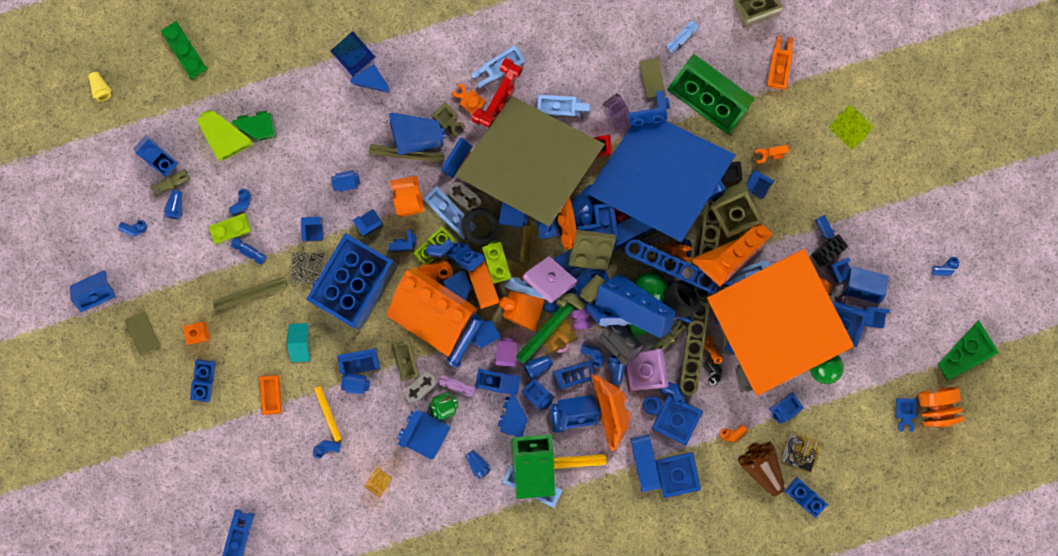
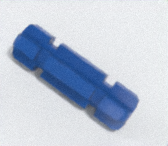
M239 238L233 239L230 245L233 249H238L241 254L251 260L255 259L254 262L259 265L265 262L267 257L265 254L258 253V250L247 243L243 244V241Z

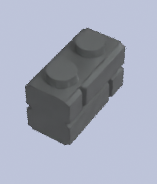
M609 325L603 327L602 333L599 336L602 343L619 358L623 365L636 359L643 347L625 326Z

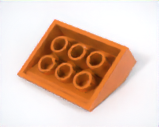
M413 267L405 272L397 286L386 316L449 357L470 322L472 315L476 313L478 308Z

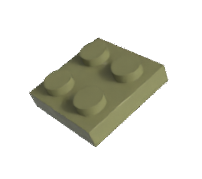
M577 230L568 261L569 266L607 270L616 241L615 234Z

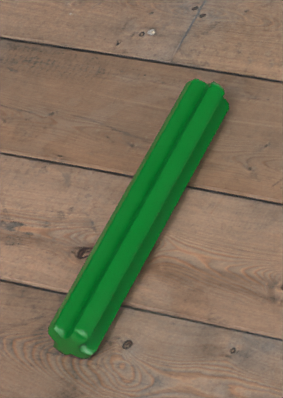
M566 303L565 307H560L516 355L517 359L525 363L571 313L574 307L570 303Z

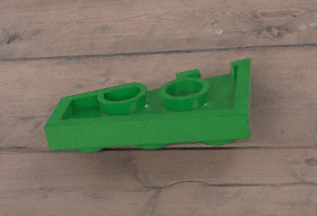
M977 320L937 365L948 381L997 355L999 352L980 320Z

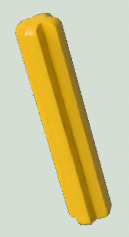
M605 454L554 458V469L606 465L607 458Z

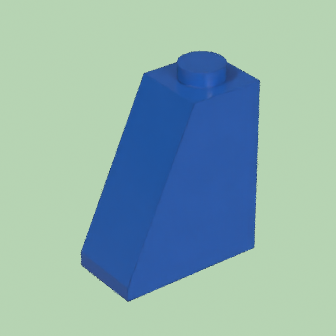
M393 112L389 113L390 127L398 155L443 146V139L446 138L444 127L440 128L438 120Z

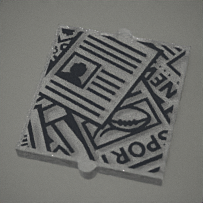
M293 252L291 266L289 267L291 270L290 283H316L325 268V252Z

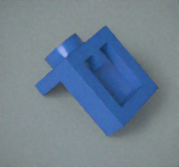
M407 230L408 242H405V239H393V243H389V251L414 250L413 246L417 245L416 234H412V230Z
M535 378L521 391L541 411L550 407L553 402L552 400L555 398Z
M792 392L780 402L771 406L769 410L772 417L781 424L789 421L804 407Z

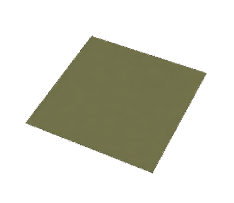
M512 96L455 176L550 227L605 144Z

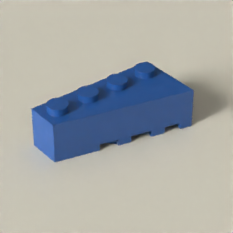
M618 274L599 286L595 306L659 338L671 332L675 311L622 274Z

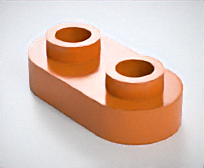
M446 260L423 264L417 267L418 270L437 282L445 281L453 275L452 264ZM441 270L447 271L445 274L440 273Z

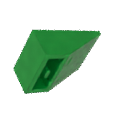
M552 435L513 437L510 445L516 499L555 496Z

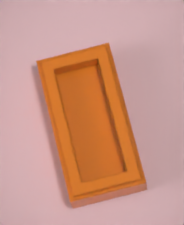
M279 375L260 376L262 415L282 413Z

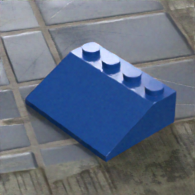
M345 233L306 300L349 326L361 330L399 264Z

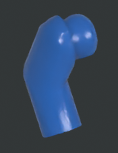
M247 189L239 190L238 203L229 207L233 216L249 207L251 193Z
M138 220L133 225L121 222L118 226L119 231L132 237L144 233L147 229L144 220Z
M448 239L442 245H429L426 253L430 257H442L455 245Z
M951 257L943 266H932V275H952L959 267V259Z
M323 440L314 447L313 456L315 458H322L328 451L339 453L341 443Z

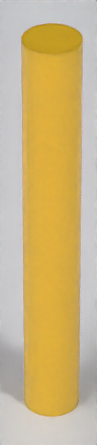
M316 387L314 391L334 441H339L342 437L322 387Z

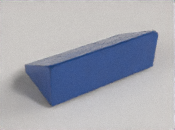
M459 138L441 167V171L454 178L473 146L463 138Z

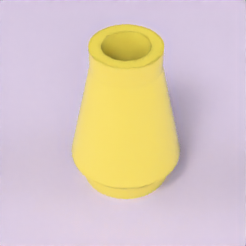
M99 72L89 74L88 78L93 98L98 102L109 99L111 97V89L102 79Z

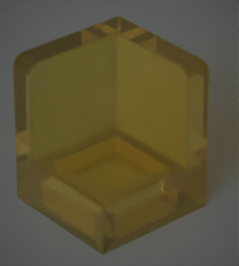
M507 258L506 261L511 277H518L522 280L527 269Z
M378 465L363 487L380 497L392 480V477L382 471Z

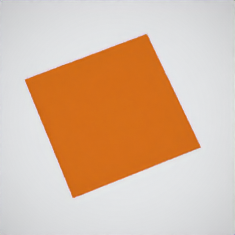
M805 248L707 297L756 396L854 347Z

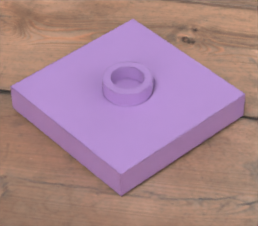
M550 256L523 276V279L550 303L577 283V280Z
M663 348L640 351L636 359L626 364L630 392L669 386Z

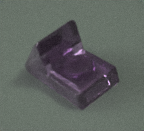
M616 93L606 100L602 106L605 109L603 112L616 129L622 132L630 126L629 110L622 97Z

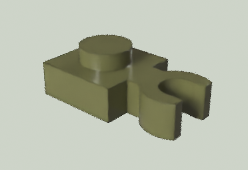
M446 102L431 115L434 120L439 121L441 127H444V129L449 127L450 133L454 137L458 136V133L455 131L456 126H459L462 130L465 129L463 123L455 120L458 115Z

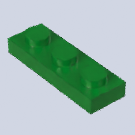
M177 21L161 30L164 38L191 79L208 70Z

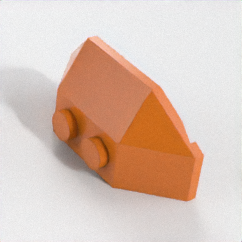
M591 374L597 403L601 410L600 415L608 447L611 451H614L629 428L628 421H631L630 413L628 410H625L624 406L626 402L625 393L598 375Z

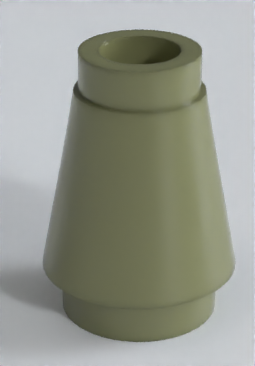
M596 274L580 290L582 292L579 296L592 304L597 299L599 286L606 281Z

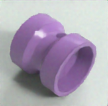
M587 309L571 311V317L574 318L573 330L592 328L591 321L588 318L590 313Z

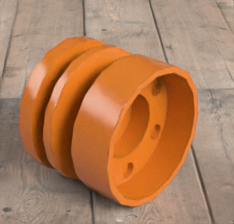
M959 387L940 388L937 393H930V390L918 393L920 406L929 407L930 409L921 413L922 417H931L923 420V426L940 428L953 426L965 421L964 415H955V413L964 411L963 407L953 406V403L962 400Z

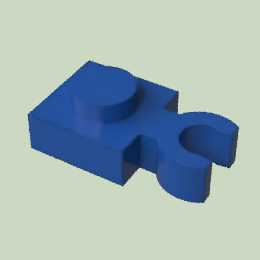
M896 398L895 417L901 418V421L898 423L899 431L903 432L905 424H908L910 432L914 431V424L911 422V418H917V399Z

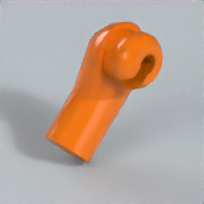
M706 336L704 349L711 356L715 364L721 363L723 358L714 343V339L711 336Z

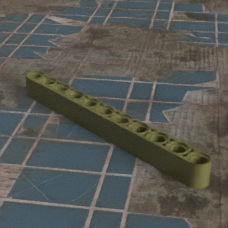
M713 200L706 202L704 206L697 256L702 255L704 248L710 250L718 248L721 225L718 219L712 221L708 218V212L712 210L711 205L715 202ZM707 229L714 232L712 240L707 239L705 236ZM708 277L700 278V283L702 286H708ZM693 287L694 291L697 293L698 288ZM707 292L703 297L698 295L700 305L704 308L703 314L698 316L694 313L691 315L693 321L687 324L679 380L681 392L686 395L695 394L699 385L710 307L707 297L711 296ZM694 324H699L701 327V332L697 335L692 332ZM691 343L698 345V351L694 354L689 351ZM689 362L695 363L696 369L694 372L689 373L686 366ZM691 381L693 388L691 391L686 392L684 390V383Z

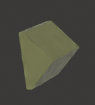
M778 0L733 1L743 28L779 16L783 11V6Z

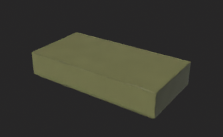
M659 58L639 61L646 99L655 98L657 91H664L665 96Z

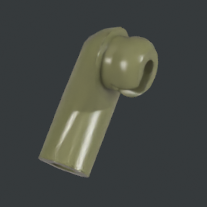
M564 293L556 300V304L560 307H565L566 303H571L579 310H582L586 305V302L574 293Z

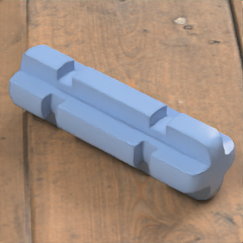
M690 21L686 28L684 27L673 39L674 41L667 45L668 50L675 53L679 45L681 46L692 35L691 33L698 29V25L694 21Z

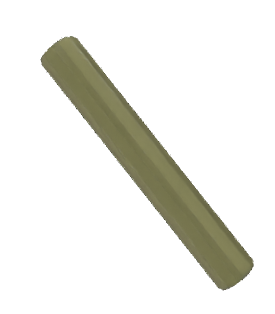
M370 144L369 154L444 162L445 155L443 152L422 150L398 155L396 147L375 144Z
M281 277L214 300L213 304L216 310H221L287 287V281L285 277Z

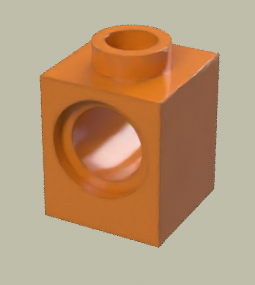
M207 322L183 326L187 345L210 341Z

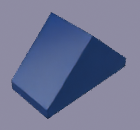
M375 64L351 78L350 82L352 85L390 93L389 86Z

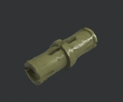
M183 169L171 177L168 175L165 180L151 185L152 191L160 188L153 194L157 197L191 180L189 175L181 178V176L188 173L187 170Z
M678 319L672 326L671 332L663 336L652 347L658 349L662 345L661 348H663L664 352L672 343L676 342V339L687 327Z

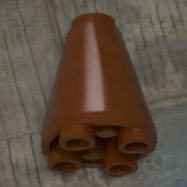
M771 441L763 444L752 443L748 446L749 451L738 457L739 464L771 496L781 494L785 490L784 480L774 445Z

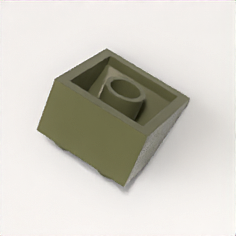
M745 181L728 188L711 205L727 237L763 222L761 211Z

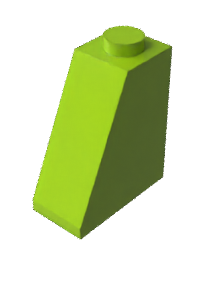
M207 110L196 119L217 160L220 162L255 144L252 139L215 111Z

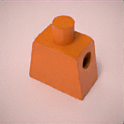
M511 291L508 298L503 297L500 300V307L504 309V318L522 328L535 331L545 299Z

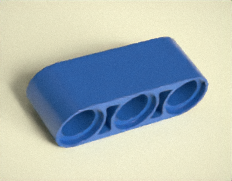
M650 435L630 438L637 466L638 479L641 484V492L661 489Z

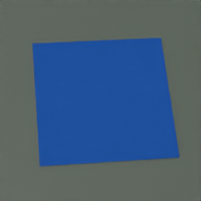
M665 120L659 123H644L640 126L631 125L587 194L682 242L736 154Z

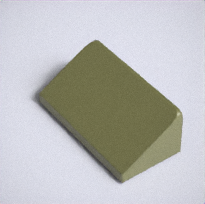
M146 312L124 320L139 355L160 347Z

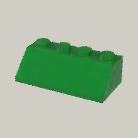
M694 53L667 89L726 134L731 132L755 100L754 97Z

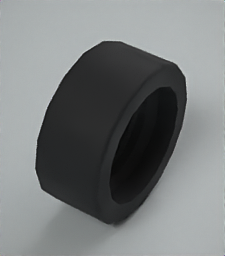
M473 208L462 219L461 229L463 235L475 244H488L499 233V220L488 209ZM477 215H485L491 222V230L484 237L474 236L469 228L472 218Z
M677 280L664 290L663 295L666 305L675 311L676 316L687 319L699 310V297L686 282Z

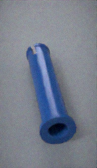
M477 314L472 315L452 354L446 359L451 366L459 367L461 365V359L484 322L481 316Z

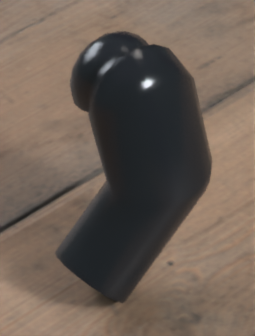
M710 357L704 362L710 369L708 383L711 386H716L721 381L722 368L715 364Z

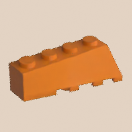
M759 223L738 239L699 255L691 261L715 283L722 286L766 246L773 233L763 224Z

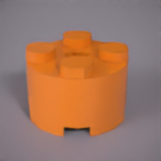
M417 175L390 180L391 190L393 189L394 191L393 201L398 218L425 212Z

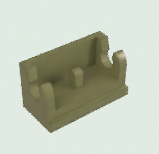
M411 340L392 344L401 381L420 377Z

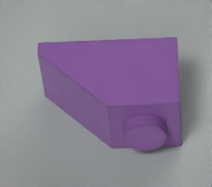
M502 338V341H498L496 365L515 366L517 342H513L514 338Z

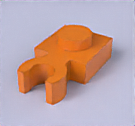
M461 83L458 84L462 89L460 94H456L454 91L451 92L455 98L462 99L460 105L472 115L477 108L481 109L486 103L472 89L467 93L465 86Z

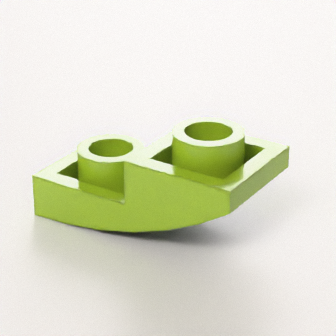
M441 227L413 254L422 264L432 263L437 257L427 255V247L431 244L442 245L448 239L454 242L455 239Z

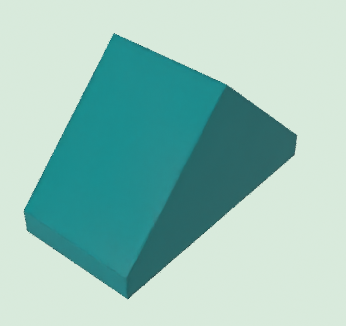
M308 323L289 324L287 348L291 362L310 361Z

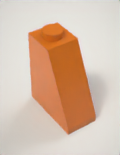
M484 260L473 271H468L481 309L500 303Z

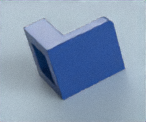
M754 170L751 172L746 184L752 194L763 199L769 187L773 185L774 180Z
M374 209L361 217L358 216L353 219V222L364 237L384 225Z
M301 217L302 241L323 240L322 217Z
M844 258L827 266L834 283H840L844 279L849 278V258Z
M863 307L864 310H868L864 326L884 328L886 313H890V309Z

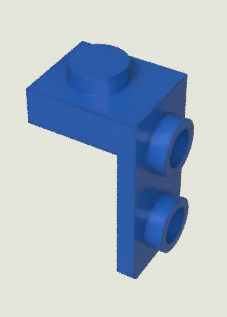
M664 91L656 92L658 108L629 112V125L640 126L644 123H659L667 120V109H670L668 97H664Z

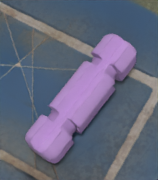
M444 375L440 376L439 385L447 386L449 389L459 393L463 392L465 393L464 395L469 397L473 396L475 387L466 386L465 383L452 378L448 379L449 377Z

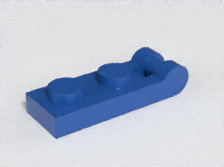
M235 509L222 556L244 555L255 516L254 513L249 512L246 514L242 513V510ZM239 520L245 521V525H238Z

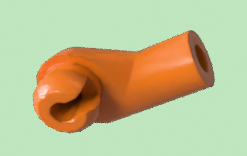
M743 424L736 430L723 428L720 431V438L728 442H737L748 432V429Z

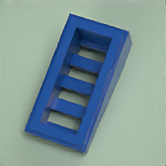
M592 361L553 370L557 389H564L592 380L591 376L585 378L583 370L584 366L586 368L588 366L590 375L595 374ZM577 368L579 369L581 379H578L577 377ZM568 371H571L574 381H570ZM561 373L564 374V378H565L566 383L563 382V378H562V374H561Z

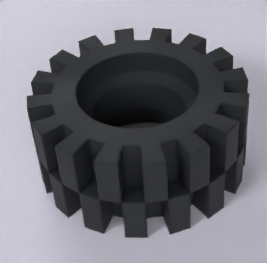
M837 234L816 249L811 256L822 267L846 250L848 245Z

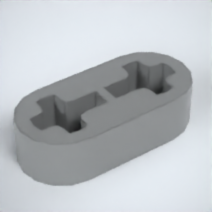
M455 182L450 185L449 195L464 208L471 210L481 206L480 198L462 183ZM460 186L461 192L465 195L463 197L459 194L454 196L453 187L458 188ZM465 198H476L477 206L468 207L469 202Z
M428 372L417 378L405 391L407 400L410 402L422 400L438 385L437 375ZM431 377V384L423 386V384L427 381L426 378ZM420 388V391L417 392V396L412 397V390H417Z

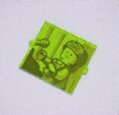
M849 105L841 114L837 115L836 120L828 128L853 150L861 141L865 140L866 135L874 126Z

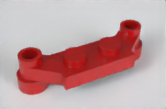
M508 57L503 60L500 66V71L505 73L506 76L487 110L484 111L477 108L472 116L471 121L478 125L482 124L489 128L494 122L495 117L506 105L505 101L508 96L511 97L514 93L515 80L519 78L523 68L515 64Z

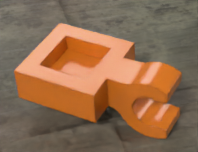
M788 145L755 150L754 154L760 153L762 155V159L755 162L756 164H762L768 157H773V160L785 158L784 154L789 153Z
M674 242L659 245L660 251L676 258L679 257L680 260L685 262L692 260L686 254L687 251L692 250L690 246Z

